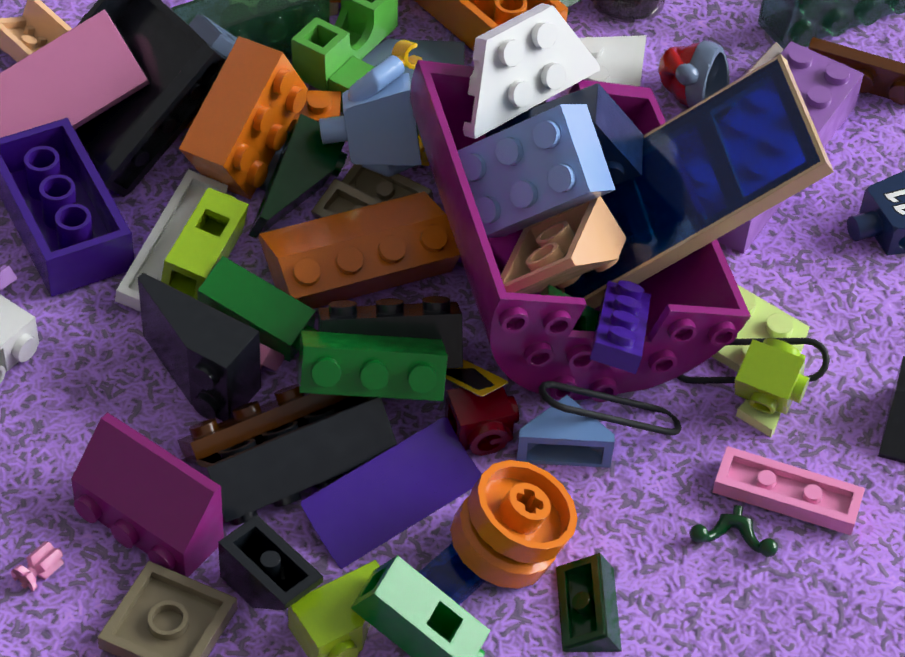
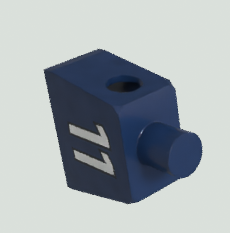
M905 170L872 184L865 190L859 214L850 216L847 219V230L853 241L875 237L887 256L905 253Z

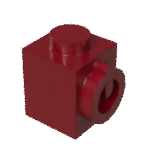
M503 386L485 396H478L463 387L450 389L446 392L445 417L448 418L459 442H461L465 450H471L475 455L484 456L500 451L509 441L513 440L514 423L519 422V410L514 396H507Z

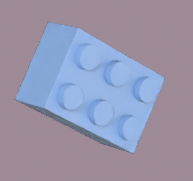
M560 104L458 150L487 238L507 236L616 190L587 104Z

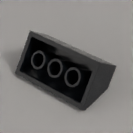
M352 396L196 461L184 458L181 460L221 486L223 522H230L231 526L246 523L258 515L257 510L272 503L274 507L285 506L299 500L302 497L300 494L302 490L314 485L318 489L326 487L343 477L342 473L365 464L397 445L382 399L379 397Z

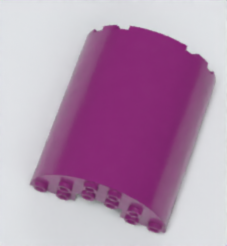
M424 60L417 61L410 85V103L413 109V116L494 359L500 369L511 380L525 389L538 394V388L542 382L554 381L616 396L621 393L649 389L670 381L705 362L724 346L729 345L736 339L737 333L744 327L751 315L717 239L638 284L644 289L645 293L651 294L643 355L636 374L589 359L595 332L572 330L587 306L584 298L539 295L541 292L534 294L506 292L501 274L523 229L504 237L487 238L458 154V150L485 138V134L476 139L464 136L463 132L464 122H471L475 96L468 95V89L474 66ZM582 80L574 84L568 93L570 94L599 83L643 135L666 122L652 89L648 87ZM675 142L643 160L642 176L636 177L644 203L651 202L657 211L668 244L679 237L684 239L681 228L703 215L707 217ZM618 184L614 185L616 190L601 196L614 218L627 213ZM640 256L589 281L582 274L580 278L584 291L586 292L641 260L642 257ZM600 306L595 308V310L600 311ZM554 388L546 389L548 395L555 400H560L568 395L573 400L592 398L596 402H606V400Z

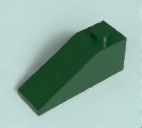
M300 114L287 136L248 236L257 238L260 233H264L321 189L330 175L338 177L348 154L342 152L345 142L322 144L319 122Z

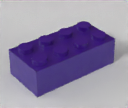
M64 118L0 138V198L50 296L53 297L127 272L134 261L132 232L69 119Z

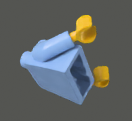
M409 40L398 41L393 47L391 56L352 84L349 90L342 93L344 115L319 119L322 144L348 141L351 163L362 165V167L386 177H391L417 165H430L426 152H424L425 149L420 134L417 133V126L410 103L409 73H404V67L415 69L417 61L422 60V57L416 55L408 57L410 51L418 46L417 43Z

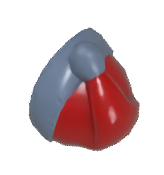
M703 40L689 46L669 47L659 62L658 73L664 87L680 103L690 108L730 83L728 62L724 49L720 44L713 41Z

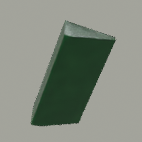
M601 553L556 567L563 652H622L614 568Z

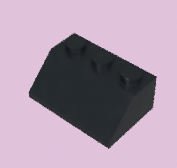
M425 297L422 299V303L404 304L403 300L397 298H384L377 300L376 305L357 306L355 301L338 300L330 302L329 307L318 308V332L442 339L448 354L447 369L463 368L462 312L458 303L450 302L448 297Z

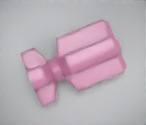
M43 542L26 557L28 568L17 565L11 571L14 581L19 579L23 588L29 587L33 592L37 588V579L35 577L46 580L64 564L62 559L63 553L60 549H55L50 542Z

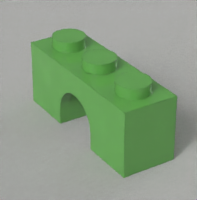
M341 0L340 13L334 25L315 17L291 39L292 66L302 81L321 91H329V78L352 56L362 60L398 26V0Z

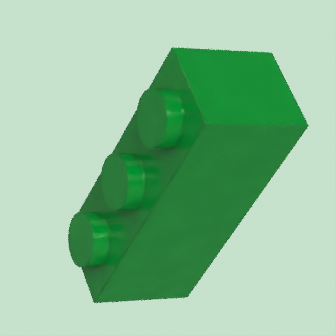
M301 331L297 374L300 393L444 401L448 354L442 339Z

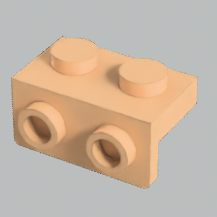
M27 0L22 17L0 18V49L9 54L16 62H19L72 28L41 0Z

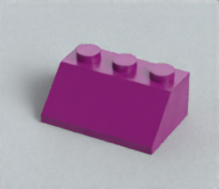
M107 412L100 419L71 478L74 507L86 521L95 523L98 520L110 528L114 538L124 547L132 548L135 545L148 554L151 562L189 577L218 548V541L224 538L221 486Z

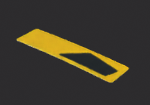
M464 359L463 368H449L446 371L447 380L478 396H485L508 384L507 380Z

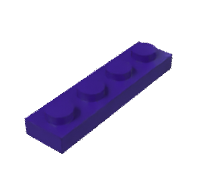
M625 280L618 281V284L611 281L607 282L602 296L590 360L633 374L637 373L643 355L651 294L645 293L640 285Z

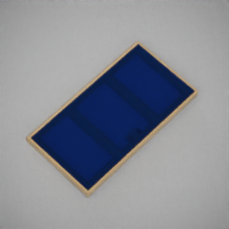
M779 54L644 135L642 176L614 185L616 190L601 196L626 236L619 260L605 271L596 272L594 269L582 274L570 286L560 288L562 292L572 297L584 298L586 304L595 309L601 305L602 296L608 281L618 284V281L625 280L639 284L834 172L790 70L788 61L782 54Z

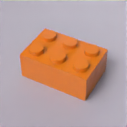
M239 36L182 141L179 150L201 175L228 185V191L251 200L256 188H259L264 183L268 174V165L275 152L284 145L287 138V129L295 114L303 109L308 88L283 52Z

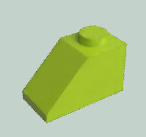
M376 560L309 592L288 608V628L308 657H357L359 652L363 650L370 624L354 612L351 606L372 572L380 567Z

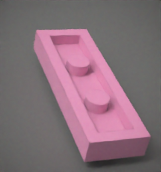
M727 446L712 493L851 535L865 488Z

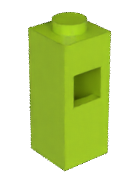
M208 187L164 260L161 282L198 300L197 290L222 256L229 257L244 229L249 204L236 199L232 195L224 194Z

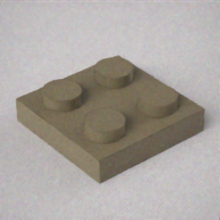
M148 561L98 635L99 649L118 657H208L238 609L237 598Z

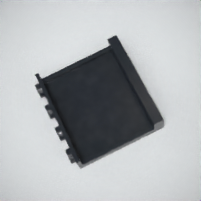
M98 0L79 22L81 24L105 9L150 82L144 88L75 129L105 186L122 197L130 194L197 115L226 61V58L221 53L210 47L186 21L162 0Z

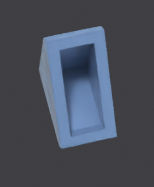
M568 395L558 401L568 406L584 409ZM551 406L519 429L516 461L529 462L531 464L610 468L615 434L597 419L563 412Z

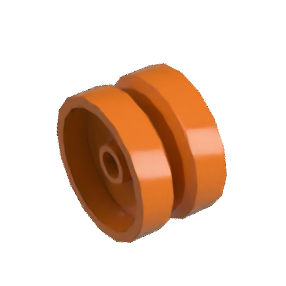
M506 460L492 464L482 473L473 486L471 494L463 501L455 513L450 531L453 547L462 562L479 578L498 587L519 589L535 584L554 562L556 555L574 535L578 518L573 499L564 485L548 471L529 462Z

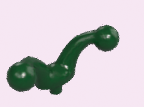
M734 505L733 514H720L718 522L710 531L702 524L694 525L689 531L692 541L702 543L714 541L724 535L730 528H736L750 548L761 553L763 556L772 557L778 551V545L775 540L771 538H766L761 542L757 540L753 530V520L742 516L743 507L740 505Z

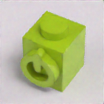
M765 338L763 343L752 339L735 378V395L749 400V404L761 412L774 414L775 411L787 415L792 401L800 404L809 384L810 378L804 376L806 356L801 354L791 344L779 339Z

